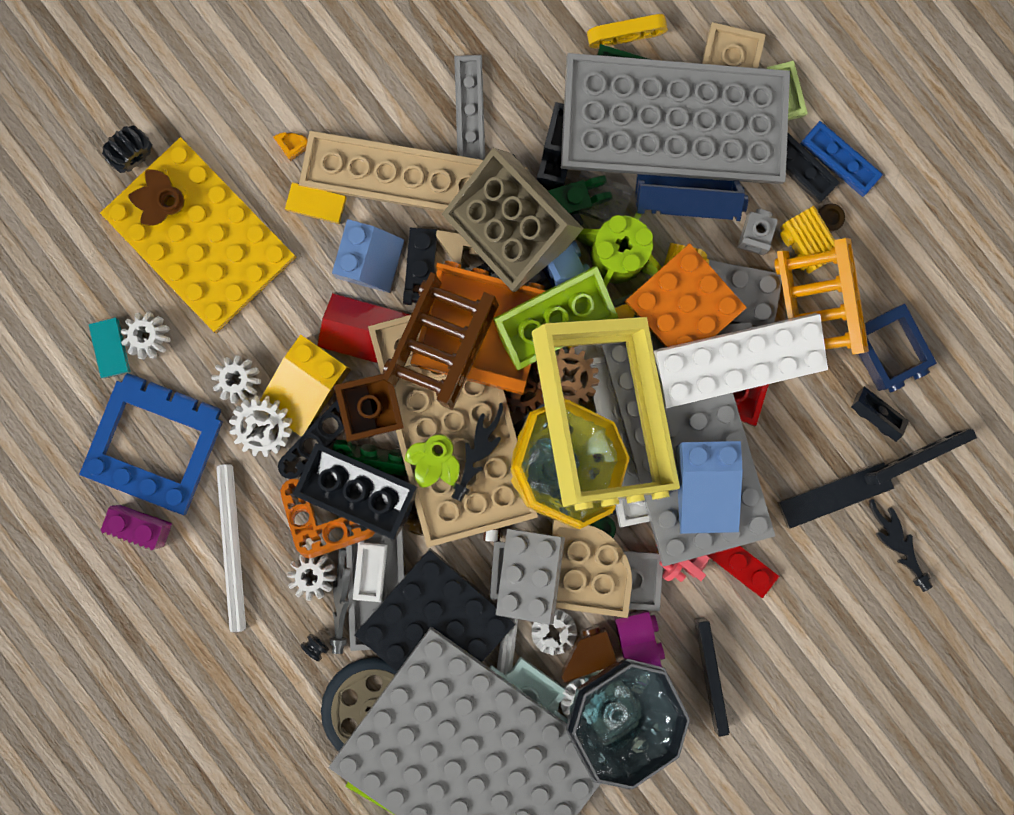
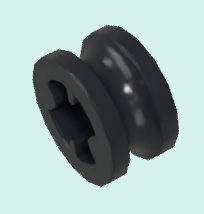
M309 634L307 637L308 641L303 642L300 646L308 656L319 662L322 659L321 654L327 653L329 648L318 637Z

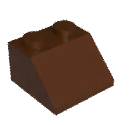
M383 374L334 385L347 442L404 429L395 387L390 386L383 379Z

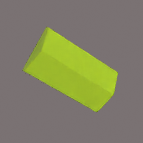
M594 266L493 318L505 350L515 368L520 370L537 361L531 331L545 323L618 319L619 317L598 267ZM554 347V348H555V351H556V350H558V349H560V348H562V347Z

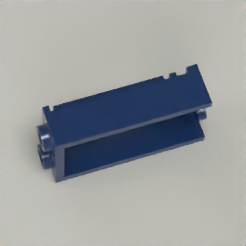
M637 174L634 197L637 213L645 214V210H651L652 214L660 211V214L728 220H733V217H735L736 221H741L742 212H746L748 208V195H745L744 187L741 186L739 180L727 181Z

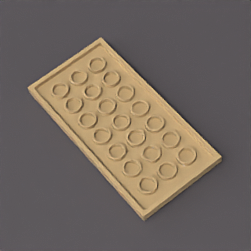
M411 315L368 326L381 374H383L386 361L389 358L392 359ZM411 351L404 366L405 368L439 381L446 379L447 375L413 367L410 364L413 355ZM399 378L395 391L404 429L396 430L403 460L405 459L406 452L413 444L426 442L435 434L445 435L452 441L454 447L453 455L460 463L459 477L456 481L459 485L466 463L465 443H469L471 449L475 448L474 436L480 415L482 413L485 414L483 427L488 428L497 415L499 404L503 403V412L499 424L488 438L489 442H492L497 437H500L501 441L489 456L473 464L475 468L482 466L483 470L477 473L467 484L466 488L470 492L464 496L462 502L451 497L455 489L441 478L431 486L421 488L415 479L416 465H412L404 460L410 484L418 487L414 501L427 548L538 518L537 512L524 504L520 493L511 482L513 477L511 461L518 441L504 390L466 380L454 409L450 410L441 406L436 400L438 397L436 392ZM434 445L436 453H443L442 446ZM523 463V464H522V469H523V472H524V474H525V476H526V479H527V481H528L527 474H526L525 467H524V463Z

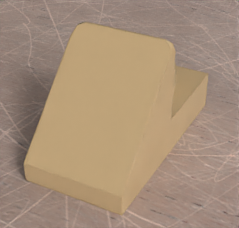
M437 230V240L453 262L462 265L464 251H469L471 256L480 257L459 233Z

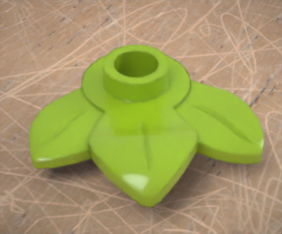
M435 434L426 442L413 444L406 452L404 460L412 465H416L415 479L421 488L431 486L439 478L451 486L458 480L460 463L453 455V443L447 436ZM434 445L442 446L443 453H436Z

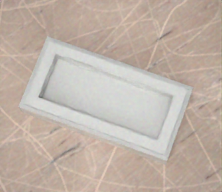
M358 542L353 600L382 602L388 544Z

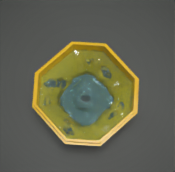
M564 398L580 491L621 487L630 457L615 422ZM545 406L530 412L524 427L518 435V442L514 448L511 461V473L513 476L511 482L519 492V497L522 498L524 504L539 514L555 519L575 529H582L612 514L616 505L601 507V502L593 503V508L575 511V506L563 507Z

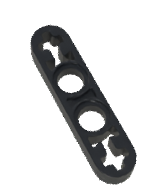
M338 400L281 457L278 462V471L281 476L287 479H295L301 476L306 466L304 460H300L295 467L298 469L296 473L293 471L286 472L288 467L286 461L293 462L299 457V455L294 453L297 449L301 456L309 459L310 454L306 453L303 447L307 439L314 438L318 444L328 448L345 431L342 419L333 413L335 409L340 412ZM328 418H334L338 422V429L333 434H327L323 430V423Z

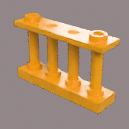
M851 239L834 240L835 247H832L831 251L790 258L789 251H777L778 258L775 259L774 264L777 275H781L788 319L817 313L821 316V322L841 318L843 321L847 320L849 332H845L843 336L824 338L825 350L847 346L848 349H852V355L868 352L869 348ZM829 262L838 264L839 275L836 276V279L794 286L793 269ZM835 290L843 293L844 303L840 307L799 314L796 297Z

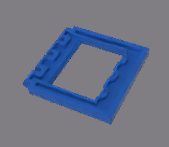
M127 373L122 382L116 381L79 475L178 514L186 515L223 421L218 419L221 409L202 402L198 411H195L198 404L197 399L176 392L172 401H169L172 395L171 389L150 382L146 391H143L147 381ZM126 403L201 431L181 484L106 455Z

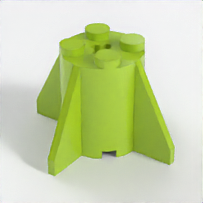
M636 212L634 217L616 215L605 222L600 229H583L575 238L592 247L590 254L593 267H598L606 287L609 282L614 284L628 282L636 278L640 271L653 276L662 268L651 254L653 235L647 226L639 220L642 214Z

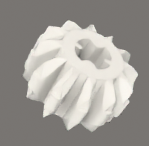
M146 312L144 317L140 313H135V322L130 319L125 320L129 329L121 330V334L127 335V338L121 343L124 346H130L128 349L130 355L137 354L138 358L145 360L147 355L155 359L157 358L156 349L164 353L166 349L162 343L171 341L169 337L164 336L170 328L162 325L164 320L162 317L157 316L154 318L151 312ZM143 332L150 333L149 339H142Z
M235 356L232 362L230 358L226 357L224 358L226 367L218 364L215 366L216 370L220 371V375H212V380L219 381L213 389L216 392L222 391L220 395L222 400L230 397L231 403L237 404L239 397L242 401L244 399L249 400L247 392L253 395L257 394V390L252 385L261 384V380L253 378V376L259 373V369L251 368V360L247 359L243 362L241 356ZM233 375H238V378L241 379L239 385H232L235 382L231 380Z
M299 555L301 563L297 561L291 562L290 565L296 571L287 572V577L295 578V581L291 582L288 586L290 589L296 586L299 587L295 594L297 597H300L306 591L307 601L313 599L314 593L318 599L324 597L323 590L330 592L333 589L326 581L336 580L335 575L328 574V571L335 567L333 564L324 566L328 558L324 555L317 561V557L308 559ZM311 569L313 574L318 576V579L312 581V583H310V578L306 577V573L310 572Z

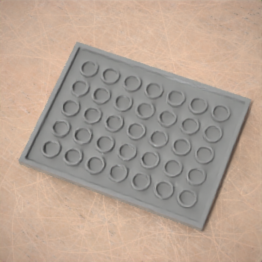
M433 627L429 628L328 767L395 815H578L601 784L592 781L588 771L581 762L567 734L566 722ZM595 757L594 761L597 764H601L599 758Z

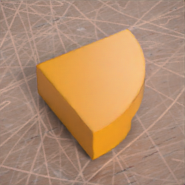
M282 132L273 136L290 162L306 151L308 139L303 135Z

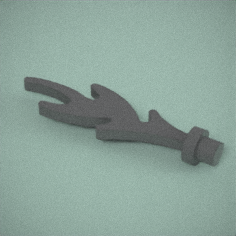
M339 549L337 578L333 581V596L336 612H333L335 637L330 638L333 654H343L344 646L347 645V638L342 637L345 615L349 605V601H345L350 578V568H345L346 549Z

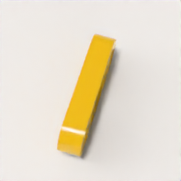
M655 14L593 27L587 31L590 48H599L600 44L612 46L657 37L666 33L668 28L665 15Z

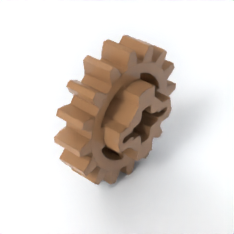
M574 347L570 348L569 353H565L563 348H560L556 359L562 392L571 394V396L563 395V397L578 404V401H581L586 405L589 401L587 395L594 397L596 390L591 386H598L599 379L593 378L599 372L598 368H591L594 359L585 360V351H581L579 355H576ZM565 361L574 362L576 364H568ZM564 374L567 377L574 375L572 383L569 380L562 382ZM583 374H586L587 377L585 388L582 387L583 384L580 382ZM541 382L538 383V389H542Z

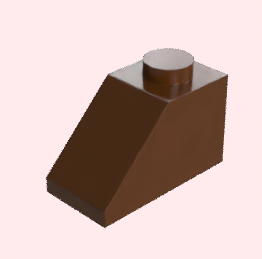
M598 625L584 629L582 631L583 635L577 637L561 670L563 683L617 663L605 628L599 629Z

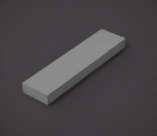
M482 55L454 56L457 156L484 160Z

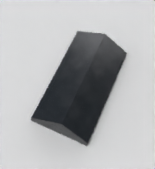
M315 443L293 492V496L395 540L410 516L418 487Z

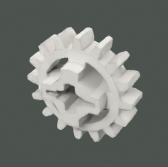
M255 395L251 403L249 400L244 399L241 407L237 406L233 411L235 416H232L229 420L230 424L235 425L229 431L230 434H237L238 436L234 443L239 444L242 442L244 444L242 451L245 452L250 448L255 457L259 451H262L264 457H268L270 449L275 454L278 453L281 448L280 445L285 447L288 442L287 437H290L292 429L288 428L292 423V419L284 417L288 412L287 408L280 410L278 408L280 401L278 400L274 404L269 403V396L260 401L259 397ZM244 416L246 417L245 422L247 423V428L245 429L243 425ZM276 424L279 426L278 436L275 435L277 432L274 429Z

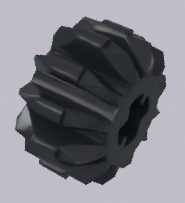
M135 125L125 126L108 138L109 141L103 145L102 155L105 157L106 162L119 173L130 172L134 167H139V164L146 160L145 158L151 153L153 144L149 141L147 135Z

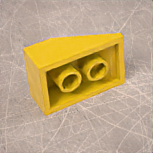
M300 334L280 363L260 401H263L266 396H269V403L274 404L277 400L280 401L278 408L280 410L287 408L288 412L284 417L292 419V423L288 428L302 437L334 395V385L341 384L351 369Z

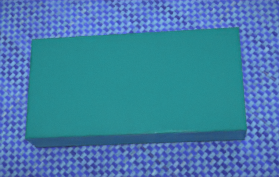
M111 318L88 324L100 377L106 379L130 373L126 348L121 343L123 335L121 334L119 319Z

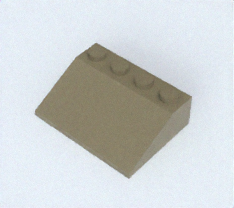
M494 147L442 213L512 292H516L562 254L584 229L511 153Z

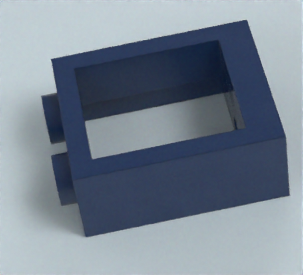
M905 303L865 323L867 336L898 320L920 360V363L889 378L867 338L869 351L860 353L859 356L878 391L888 389L890 393L905 386L904 380L912 376L914 380L919 379L930 373L929 367L937 364Z

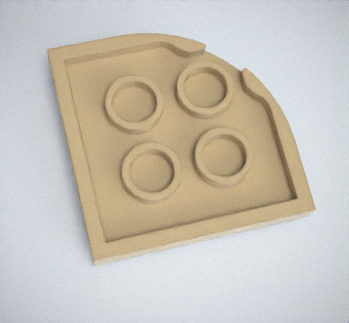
M553 520L551 535L565 537L556 608L628 618L632 574L628 559L621 547L610 535L596 527L588 525L582 529H575L557 520Z

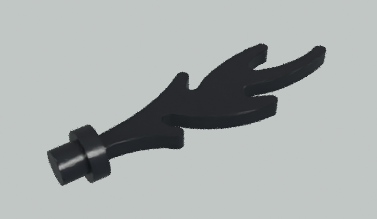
M503 403L499 404L497 415L488 428L483 427L485 414L482 413L480 415L474 436L475 448L471 449L470 444L465 443L466 463L460 485L454 483L453 489L455 490L451 496L460 502L470 492L466 488L469 481L483 470L482 466L475 468L473 464L489 456L501 441L500 437H497L492 442H489L488 438L499 424L503 412Z
M870 499L869 505L872 513L879 524L888 532L887 536L881 532H876V536L886 547L906 556L905 560L898 559L897 562L907 567L915 575L916 578L913 579L915 586H919L923 592L933 587L929 581L931 577L928 572L922 573L917 563L913 548V536L911 534L907 535L906 541H904L903 529L895 510L892 507L888 508L891 521L888 522L880 514L874 499Z

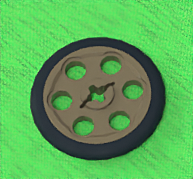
M371 657L354 661L338 671L328 683L322 698L321 718L326 736L337 751H340L352 734L344 731L342 727L343 720L352 718L359 725L369 711L367 707L373 706L397 673L381 658ZM377 675L382 679L383 684L379 690H371L367 686V678L369 676ZM347 689L354 690L358 695L357 702L354 704L345 703L342 698L343 692Z

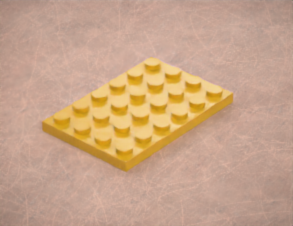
M180 137L146 169L163 172L170 178L172 187L182 192L185 203L179 213L168 215L162 223L154 226L145 225L140 222L143 210L137 208L130 201L128 195L139 188L147 186L144 171L106 206L100 214L203 322L217 334L297 257ZM170 197L167 200L168 206L175 203L174 197Z

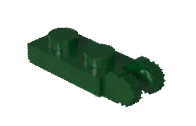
M604 175L590 178L585 182L581 180L548 190L570 215L590 210L593 206L613 199L610 191L602 192L591 198L589 196L588 190L606 184L607 179Z

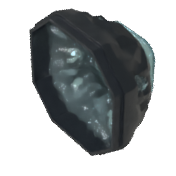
M623 659L606 667L576 688L573 704L569 707L570 715L566 731L593 782L625 789H634L680 757L690 719L665 668L631 659Z

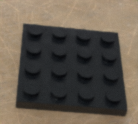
M429 548L360 626L354 636L398 672L430 627H433L477 660L483 662L516 625V622L512 618L496 615L497 605L435 551Z

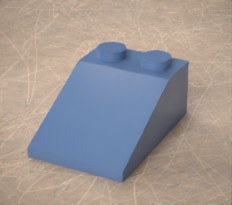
M741 441L682 442L677 445L676 466L680 489H678L680 534L739 532L743 472Z

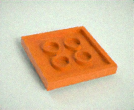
M690 243L624 301L638 318L647 317L649 330L665 348L714 337L747 308Z

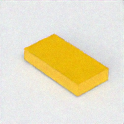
M292 182L285 210L340 225L347 198L336 193L299 186V184Z

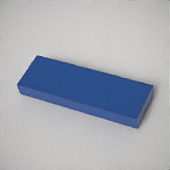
M821 121L815 125L800 143L862 197L868 193L883 175Z

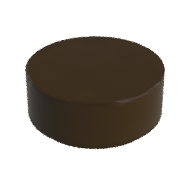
M830 203L818 210L830 233L837 231L843 226L845 212L839 205Z

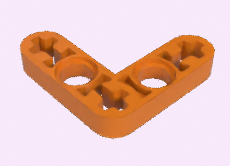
M289 479L281 487V498L294 545L297 551L305 558H315L369 539L376 533L370 529L362 531L360 528H356L360 525L343 517L318 525L312 504L298 498L301 504L296 505L295 500L290 495L292 488L297 486L299 480ZM304 511L309 514V519L305 524H295L294 519L299 512ZM347 524H350L352 527L353 536H350V532L346 527ZM334 528H342L344 535L341 540L331 541L329 539L330 531ZM321 533L324 541L327 543L324 546L321 543V541H318L321 540V537L319 536V534ZM308 538L315 542L310 550L302 547L306 545V539Z

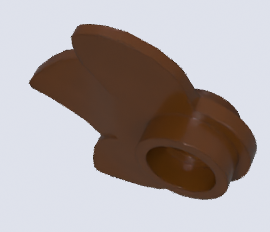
M153 169L145 171L147 186L139 188L128 195L130 201L137 208L143 210L140 222L149 226L158 225L168 215L179 213L185 203L182 192L172 187L170 178L163 172ZM170 197H174L175 203L168 206L167 200Z

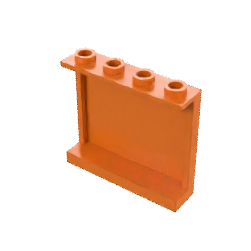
M445 261L444 264L437 263L436 275L442 283L441 289L473 301L481 300L484 292L494 295L499 304L494 318L545 292V286L529 282L528 286L523 285L516 292H512L501 279L489 276V272L479 268H473L472 271L461 269V264L452 261ZM437 299L434 300L428 313L431 316L463 328L469 326L473 318L471 312ZM492 320L466 380L523 395L531 364L520 370L515 368L500 340L494 320ZM425 325L421 328L419 342L450 354L457 353L461 345L459 338ZM413 352L410 362L413 367L444 375L448 374L450 370L448 365Z

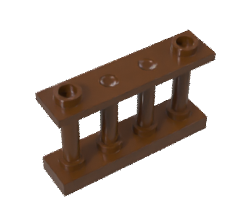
M431 272L428 279L424 280L420 286V297L392 359L389 358L384 365L383 379L392 387H395L399 378L432 390L436 392V396H438L436 400L441 406L453 410L499 304L494 295L486 292L483 293L481 300L473 301L440 288L442 283L439 278ZM437 299L471 312L473 318L469 326L463 328L429 315L428 313L434 300ZM425 325L459 338L461 345L457 353L450 354L416 341L422 326ZM411 351L448 365L450 370L446 379L439 381L405 368L404 366Z

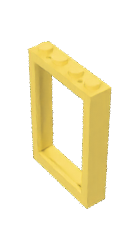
M647 317L545 323L531 331L563 507L575 506V511L593 508V503L601 502V507L618 505L619 499L625 498L627 504L645 501L644 496L651 495L652 500L670 497V491L680 489ZM626 342L652 482L581 492L554 347Z

